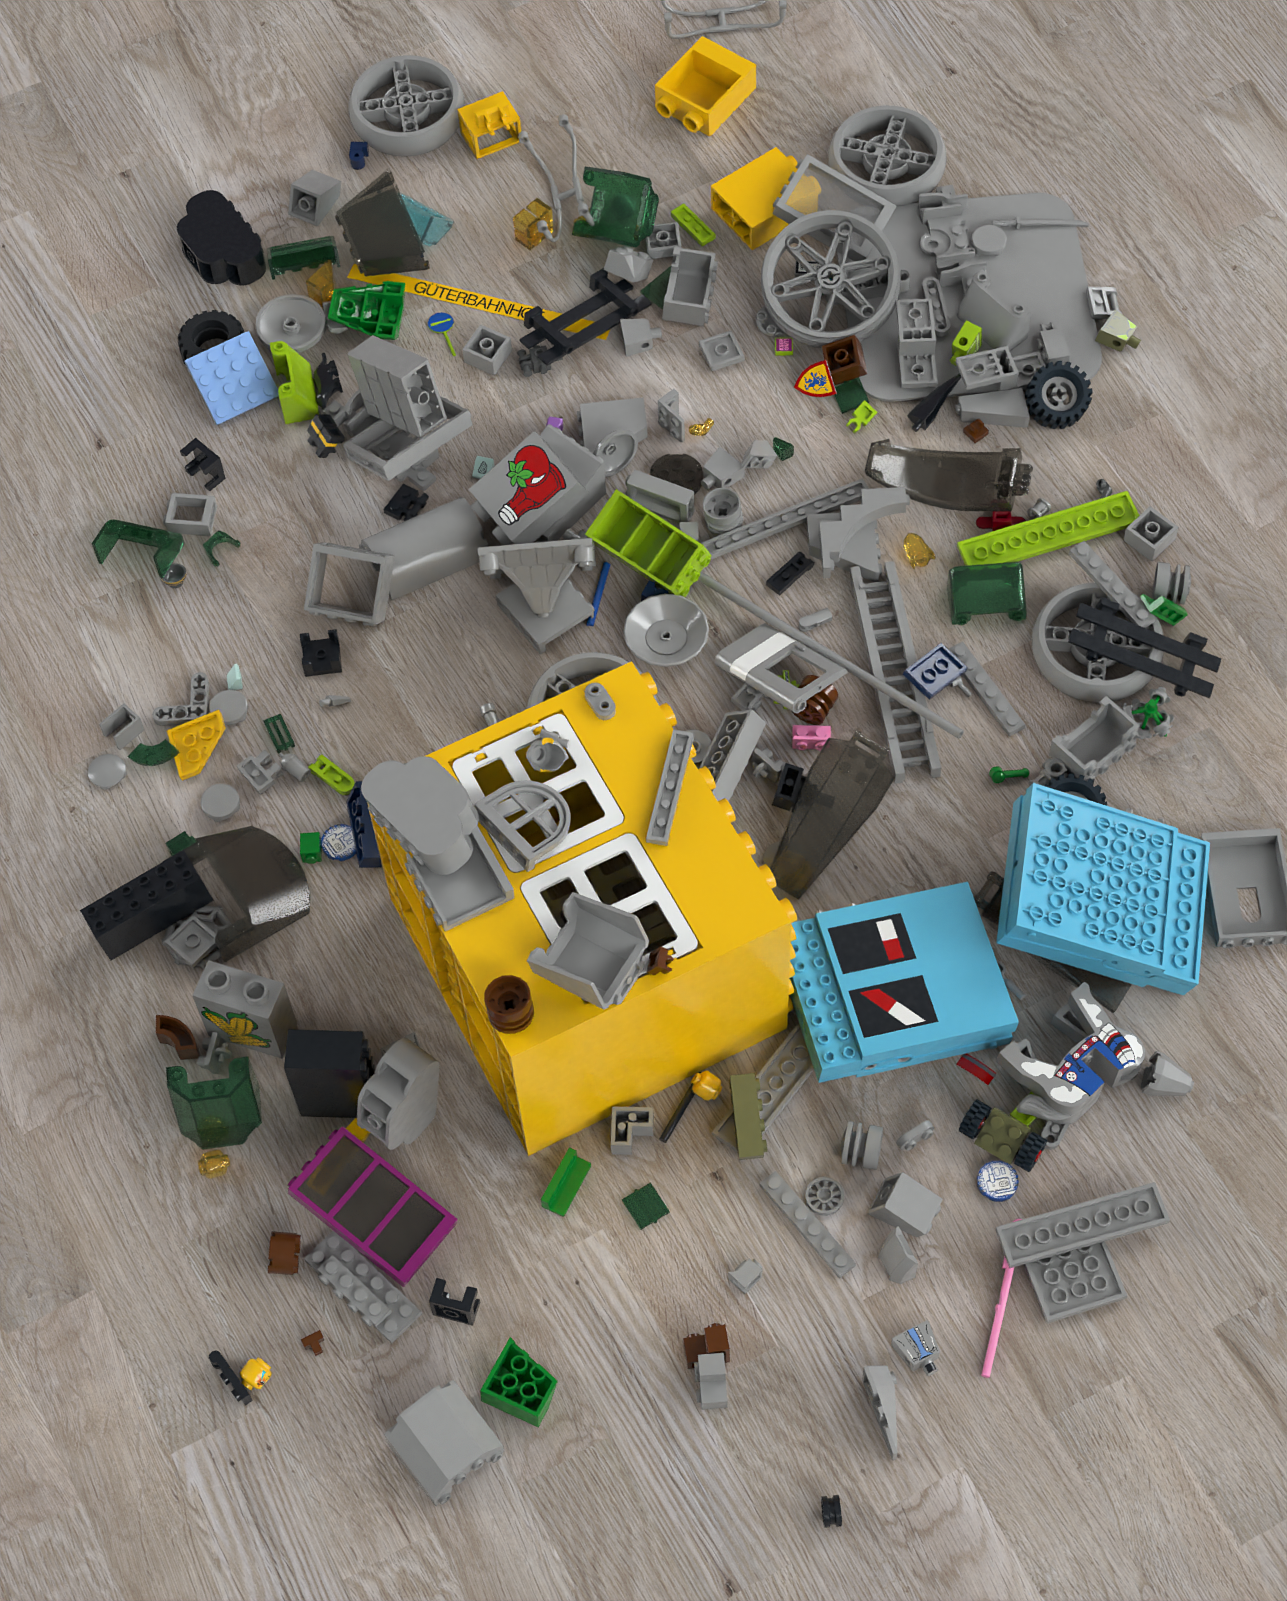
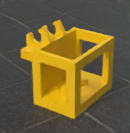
M503 91L457 109L460 133L476 159L519 143L518 134L521 132L520 117ZM502 127L507 129L512 138L484 149H479L478 137L487 133L493 136L495 135L494 131Z

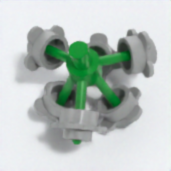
M1160 686L1155 690L1150 689L1149 702L1139 701L1136 698L1132 700V705L1127 706L1124 703L1122 710L1133 720L1135 719L1134 716L1144 720L1143 722H1138L1140 725L1138 739L1152 737V734L1149 733L1151 728L1147 724L1149 718H1153L1152 724L1156 726L1153 728L1156 733L1153 737L1157 735L1160 738L1163 736L1167 737V734L1170 733L1169 729L1173 725L1169 726V724L1174 721V716L1167 714L1165 710L1157 711L1158 706L1163 705L1164 702L1169 703L1171 700L1164 687Z

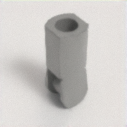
M825 608L812 615L800 618L799 630L807 632L832 621L830 610Z

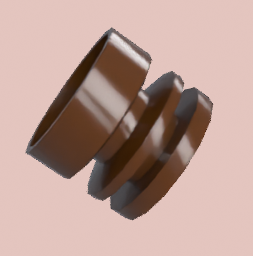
M805 676L798 688L807 686L819 678V676ZM830 684L821 692L807 699L806 707L803 711L792 713L808 724L820 725L824 722L825 717L829 714V710L837 701L838 692Z
M505 975L494 979L487 986L484 993V1001L491 1025L497 1031L505 1034H515L525 1030L531 1024L534 1017L531 992L527 983L520 977Z

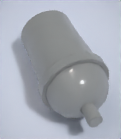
M279 754L282 758L281 766L284 771L289 772L300 782L308 778L311 770L295 754Z

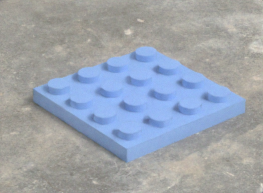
M249 331L184 361L216 425L279 397L278 388Z

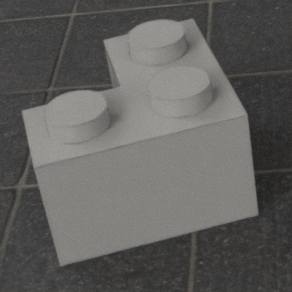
M612 1107L611 1154L632 1155L633 1136H653V1107Z
M724 1353L698 1355V1362H694L695 1382H700V1390H696L697 1403H701L702 1410L728 1408Z

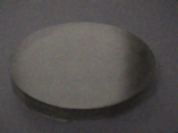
M684 453L683 455L666 454L657 459L651 466V476L692 490L694 495L702 487V467L690 455Z

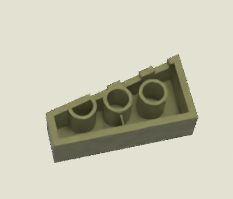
M755 1073L730 1075L729 1087L732 1090L731 1103L734 1108L733 1119L736 1128L739 1160L763 1158L764 1152H767L766 1139L762 1140L765 1124L764 1119H760L759 1111H763L762 1099L757 1098V1091H760L759 1078H755Z

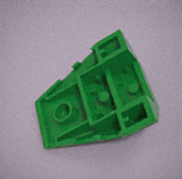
M385 281L380 285L372 286L371 283L366 284V287L360 288L351 286L334 289L328 319L370 336L396 340L399 337L404 311L405 283Z

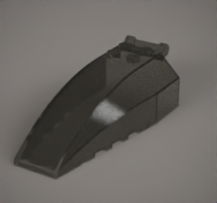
M856 729L850 741L828 738L803 779L797 799L771 863L770 870L775 878L776 886L798 900L868 821L895 779L883 762L890 749L862 735V732ZM859 741L860 743L874 750L875 752L880 754L879 757L877 758L876 756L857 746L855 742Z

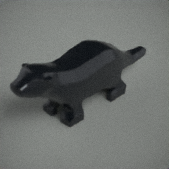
M322 353V362L314 371V382L318 388L316 402L322 409L326 408L329 398L336 391L343 393L339 377H337L339 374L335 361L332 360L327 364L325 353Z

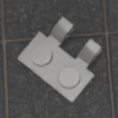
M266 750L262 751L256 758L250 755L236 766L260 795L275 784L273 778H279L284 774L277 763H274L265 771L262 766L272 762Z

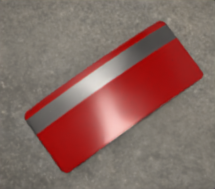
M967 1053L963 1054L956 1063L957 1066L973 1074L986 1085H989L996 1076V1072Z

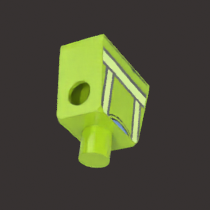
M966 320L952 343V357L949 361L953 365L957 366V357L975 354L982 346L981 327Z

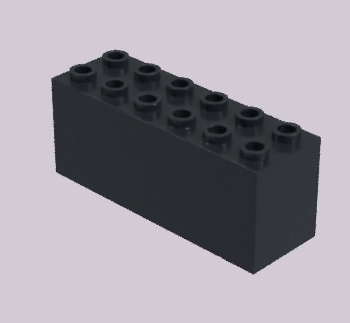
M182 850L84 907L80 912L94 937L112 961L214 900L186 852Z

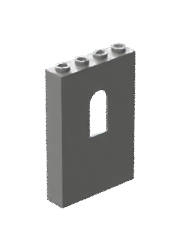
M1280 828L1201 833L1200 840L1210 842L1206 888L1216 947L1229 949L1234 946H1271L1279 943L1287 945V864ZM1256 888L1261 918L1257 922L1250 923L1242 918L1237 889Z

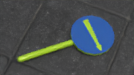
M442 312L432 315L428 320L429 329L435 333H443L452 355L456 356L447 335V331L454 324L452 316Z

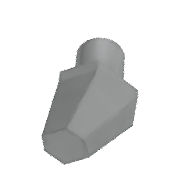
M328 695L325 699L320 700L319 704L321 707H330L351 702V698Z
M541 729L540 737L552 738L559 742L562 747L568 748L569 740L562 739L558 734Z

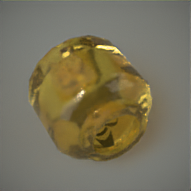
M218 1149L203 1153L200 1160H198L201 1175H205L208 1179L225 1175L227 1167L230 1166L228 1155H224Z

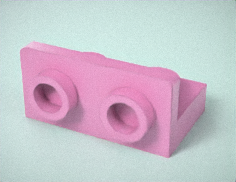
M793 725L792 749H816L819 751L830 749L831 726Z

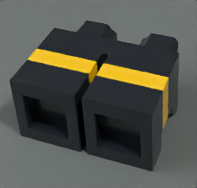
M316 414L307 429L310 434L307 441L310 445L318 447L316 454L319 458H327L329 453H336V445L343 443L345 440L344 435L330 414Z

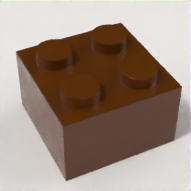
M855 335L822 346L824 360H827L834 386L867 375L862 344Z

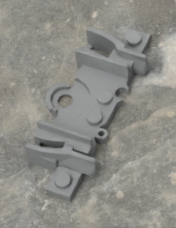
M953 185L936 187V193H923L919 195L918 209L922 224H927L930 233L924 234L919 244L925 254L936 256L935 272L940 286L961 284L963 294L965 295L974 275L982 269L986 272L987 263L986 261L976 262L975 248L969 247L966 234L968 227H961L966 222V219L961 216V211L967 209L968 195H956ZM930 242H936L938 243V247L930 248L928 244Z
M360 389L352 395L345 407L334 400L322 410L323 414L331 415L337 427L343 423L351 437L356 436L380 420L368 414ZM364 404L361 411L359 413H356L355 411ZM403 430L401 433L392 434L369 450L383 460H390L421 438L418 436L414 438L408 437L410 433ZM438 448L395 476V478L402 482L408 477L410 482L422 491H425L436 481V476L426 468L439 458Z

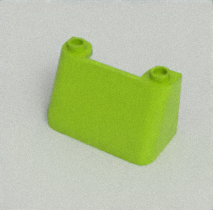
M283 341L271 342L270 349L276 375L283 374L287 381L291 380V382L282 384L278 389L285 424L312 420L316 414H319V407L316 402L317 397L310 363Z

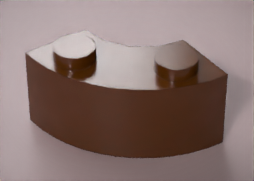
M156 1015V1035L159 1042L174 1047L180 1060L198 1059L200 1052L191 1030L176 1018Z

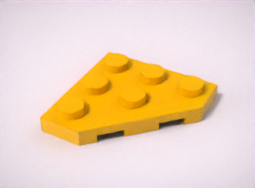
M220 710L167 730L179 777L182 781L201 773L226 727Z

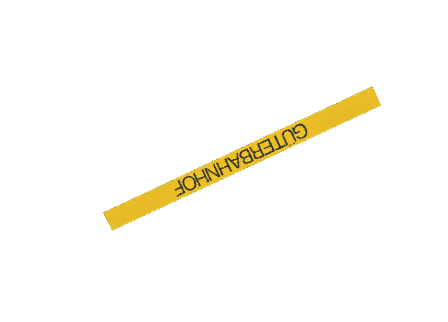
M353 264L347 278L375 285L383 284L385 281L405 283V292L520 320H524L525 312L534 308L533 306L359 264ZM542 310V316L549 322L562 315V313ZM580 319L563 330L577 333L595 321ZM610 330L596 338L606 340Z

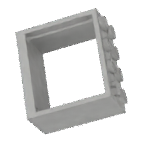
M327 542L315 543L313 545L304 610L310 611L309 614L316 616L327 614V618L331 619L345 618L347 622L356 623V621H363V625L370 626L378 625L379 622L385 621L395 555ZM328 554L381 564L373 613L320 603Z

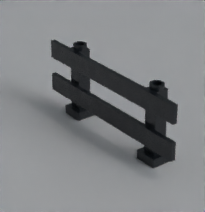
M602 268L590 276L589 285L593 292L598 289L601 292L550 322L542 316L543 309L539 306L525 312L524 326L527 329L533 327L536 330L520 338V342L527 349H530L547 339L554 346L539 354L538 358L548 366L620 324V319H628L637 315L640 311L651 306L652 302L644 295L634 300L631 299L626 293L631 291L634 286L626 279L614 284L607 278L608 271ZM610 302H614L619 307V309L569 338L560 332Z
M1104 597L1098 602L1096 608L1083 603L1080 604L1076 617L1095 624L1092 635L1073 628L1068 643L1086 649L1087 660L1095 662L1099 655L1174 684V693L1177 696L1183 697L1189 690L1207 698L1211 697L1214 684L1193 676L1195 665L1216 673L1219 670L1222 658L1202 651L1206 646L1207 638L1190 632L1183 640V643L1114 616L1119 610L1120 604ZM1107 630L1183 659L1180 670L1104 641Z

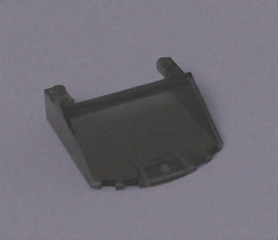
M253 826L195 838L196 843L183 849L193 865L207 858L245 916L229 927L218 931L215 936V943L224 962L229 961L310 913V891L305 873L297 858L288 847L270 833Z

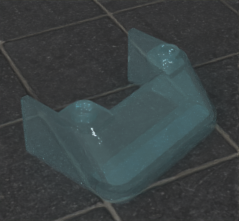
M382 188L378 189L368 212L370 215L381 217V221L386 224L396 223L420 236V242L429 247L436 245L452 228L454 220L403 193Z

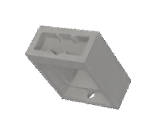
M172 493L170 500L167 501V515H164L163 524L166 526L168 533L211 536L217 510L215 496ZM177 506L203 507L202 522L174 520Z

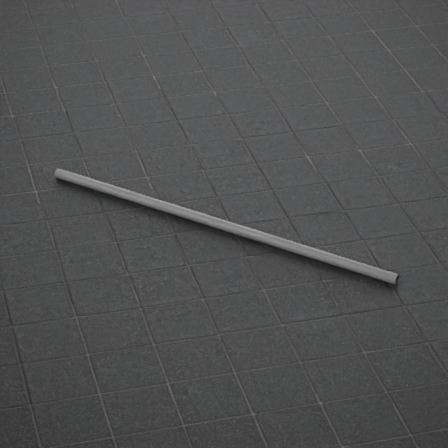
M700 572L698 581L818 654L843 667L849 673L956 738L960 739L964 730L703 572Z

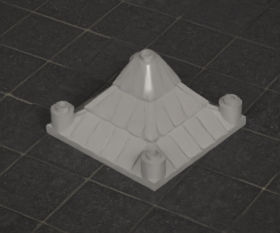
M592 538L478 548L480 571H484V574L490 576V579L501 578L502 574H506L521 589L533 614H537L538 618L549 617V613L553 612L560 588L577 564L578 568H582V571H591L596 566L595 545Z

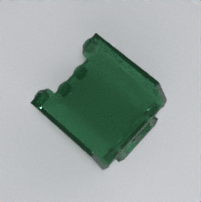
M584 167V183L594 186L589 212L593 218L594 226H590L586 220L579 219L573 225L572 235L635 248L638 247L645 237H649L653 233L659 197L652 189L650 178L621 171Z
M248 1056L233 1059L228 1067L229 1078L188 1083V1074L185 1068L181 1066L166 1067L167 1088L180 1132L186 1138L188 1137L202 1150L244 1144L252 1131L262 1123L260 1087Z

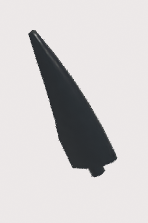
M960 373L937 387L907 415L914 423L912 426L913 431L917 432L920 428L926 430L934 421L946 398L961 379Z

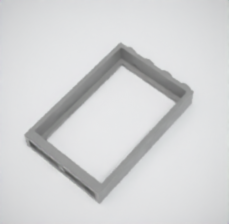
M440 396L446 417L450 420L388 461L368 451L400 430L395 425L381 419L345 442L343 446L348 459L389 481L472 426L471 414L468 409H464L447 398Z

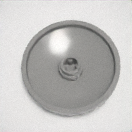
M298 294L283 295L269 301L262 307L256 318L258 338L268 349H270L271 342L283 341L297 353L306 351L321 340L326 329V319L322 307L315 300Z

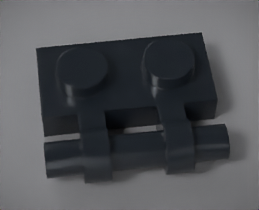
M402 484L383 509L384 514L399 521L405 516L403 520L407 521L418 516V511L427 504L426 501L429 496L423 493L421 497H418V490Z

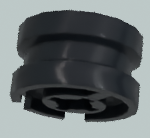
M833 1495L832 1498L821 1496L824 1528H829L830 1525L842 1526L839 1495Z

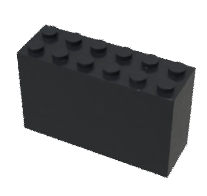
M288 1029L284 1070L301 1117L357 1118L359 1094L376 1070L375 1064H373V1056H371V1048H368V1039H365L363 1031Z

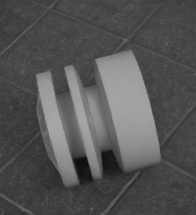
M724 487L715 488L708 492L702 503L708 530L714 535L719 536L742 527L743 515L739 495L734 490Z
M1157 562L1152 599L1157 600L1161 596L1167 598V595L1171 594V600L1175 603L1177 595H1179V604L1184 605L1191 586L1190 566L1185 565L1183 573H1180L1181 565L1177 564L1175 572H1171L1170 563Z
M848 1121V1125L843 1133L840 1150L842 1164L847 1165L849 1156H853L852 1166H855L860 1157L863 1158V1168L877 1170L884 1127L870 1125L867 1133H863V1125L859 1123L856 1132L853 1131L854 1122Z

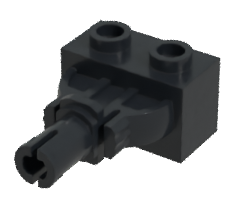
M785 763L772 806L790 811L791 807L808 806L812 808V805L817 803L832 809L835 800L834 796L819 792L818 786L812 784L807 777L802 775L803 768Z

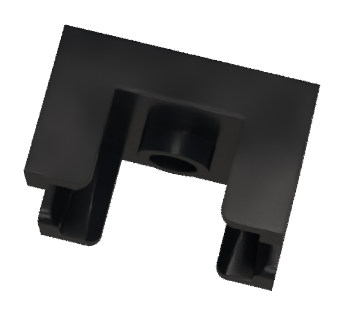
M195 438L180 450L181 456H187L193 451L195 458L185 466V470L190 476L195 475L199 470H202L205 475L208 473L214 478L204 485L207 490L211 491L226 479L221 459Z
M337 629L328 630L329 638L311 640L309 633L300 634L303 653L302 667L305 677L342 672L340 641Z
M436 1278L429 1299L432 1314L473 1326L481 1303L480 1299H476L478 1294L477 1288L466 1287L461 1302L450 1299V1294L444 1292L446 1280Z

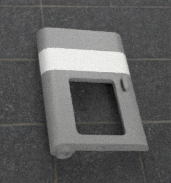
M767 623L761 624L719 651L715 657L716 666L794 713L803 711L806 707L807 699L847 674V670ZM794 654L822 670L825 674L807 686L797 688L768 669L789 655Z

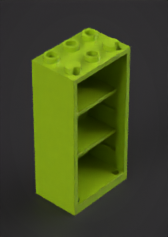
M617 489L585 533L587 538H592L595 546L673 595L686 597L690 591V586L699 579L700 572L711 561L712 555L703 544Z

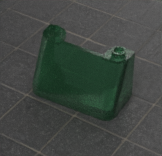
M1008 562L957 566L949 570L947 594L952 625H965L971 620L972 615L1008 613L1009 618L1014 621L1026 619L1024 572L1021 563Z

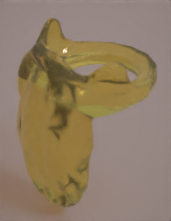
M915 533L907 534L903 547L913 569H915V566L924 567L928 565L931 559H936L934 551L928 547L922 537Z

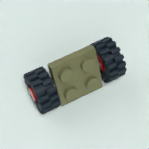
M978 1099L970 1106L959 1127V1132L973 1140L978 1135L974 1144L1004 1162L1012 1164L1016 1157L1014 1164L1027 1172H1030L1035 1166L1048 1141L1035 1132H1031L1025 1140L1031 1129L1030 1127L996 1107L992 1109Z

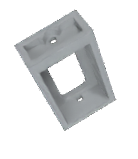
M635 469L631 475H628L625 482L627 486L626 496L654 514L680 523L691 520L695 512L694 491Z

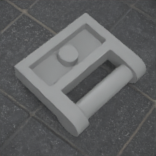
M1087 287L1086 294L1092 319H1108L1115 309L1122 314L1116 298V288ZM1107 297L1110 299L1112 310L1109 308Z

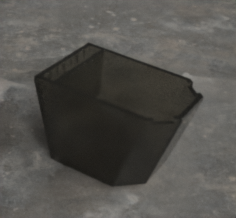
M389 167L343 204L335 216L338 225L343 226L344 231L342 234L346 243L349 242L351 245L349 251L352 258L357 259L358 269L361 274L364 273L365 277L430 269L429 261L424 260V247Z

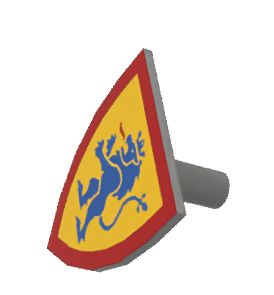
M827 360L819 361L806 368L798 377L794 386L801 393L812 397H826L837 394Z

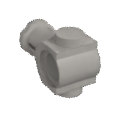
M1055 757L1047 759L1042 765L1044 769L1040 771V776L1034 780L1031 779L1029 786L1032 783L1042 786L1045 784L1049 785L1051 779L1055 778L1058 781V776L1063 774L1065 778H1068L1067 769L1063 761Z

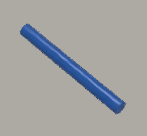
M608 562L603 563L592 602L595 610L594 618L588 617L587 626H594L611 565Z

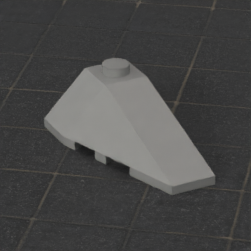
M866 1366L863 1369L862 1381L892 1460L897 1459L894 1385L897 1384L896 1377L893 1371L889 1372L888 1366Z

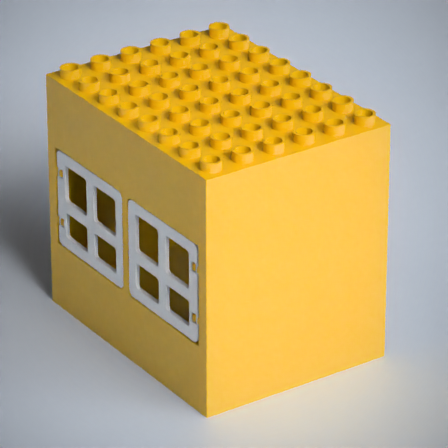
M632 661L426 755V757L435 759L466 789L473 806L504 785L516 781H535L548 785L560 793L567 802L571 815L567 836L556 848L537 859L534 869L529 872L478 822L477 826L514 889V899L448 931H444L442 925L438 926L433 918V909H428L423 899L425 894L423 891L419 892L414 883V880H416L413 874L409 875L405 867L407 852L400 846L401 842L398 839L393 840L387 833L388 829L385 826L381 828L370 812L390 899L528 1156L611 1116L612 1107H629L787 1029L788 1012L793 1010V1004L789 995L794 993V988L789 978L795 976L790 960L796 957L791 944L792 941L796 940V934L791 924L797 921L796 912L786 897L778 901L772 889L776 887V881L770 868L766 864L758 867L751 856L756 854V849L749 834L746 831L737 834L731 823L736 821V817L728 800L724 798L717 801L711 790L716 788V784L709 769L706 766L698 769L691 759L696 757L693 743L668 845L663 846L646 842L673 732L672 727L677 725V721L669 704L658 705L653 697L658 691L650 673L639 674ZM599 683L606 689L616 707V713L613 718L601 720L595 715L585 699L584 691L589 684ZM541 729L558 734L562 739L569 740L568 748H564L569 758L564 761L558 770L551 773L534 770L526 758V752L530 745L536 740H543L540 737ZM533 793L516 794L531 810L547 800ZM511 797L494 806L509 824L526 814ZM555 806L538 816L553 832L556 831L559 825V814ZM534 820L516 830L532 847L550 837ZM625 852L631 864L614 873L604 875L598 864ZM640 878L646 889L618 901L613 889L630 880ZM568 879L576 889L574 893L601 902L600 897L604 904L629 913L655 903L658 910L639 919L649 939L648 947L671 936L676 939L662 946L668 949L667 955L674 958L672 962L666 963V966L672 968V971L667 974L659 972L656 975L647 973L650 953L646 948L642 954V961H645L644 969L621 1004H611L606 1009L599 1008L533 973L527 962L529 954L538 947L544 949L546 953L548 947L553 944L559 931L565 926L560 916L564 912L563 904L572 894L571 892L557 900H552L546 889ZM505 975L520 977L527 983L534 1007V1017L531 1024L525 1030L515 1034L499 1032L491 1025L484 1001V993L487 986L494 979Z

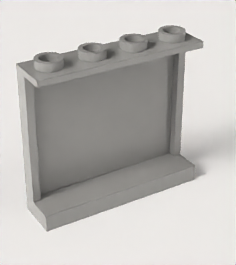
M569 578L560 588L553 612L549 613V617L538 618L537 614H533L521 589L515 583L496 595L497 605L539 654L546 651L545 644L589 616L594 618V607L590 602L587 603L579 590L574 589Z
M477 825L469 835L473 845L471 857L462 867L451 874H435L424 864L420 866L411 858L409 853L406 854L407 863H405V867L409 875L413 874L416 880H414L416 888L419 892L423 891L425 894L423 899L428 909H433V918L438 926L442 925L444 931H448L515 898L511 883Z

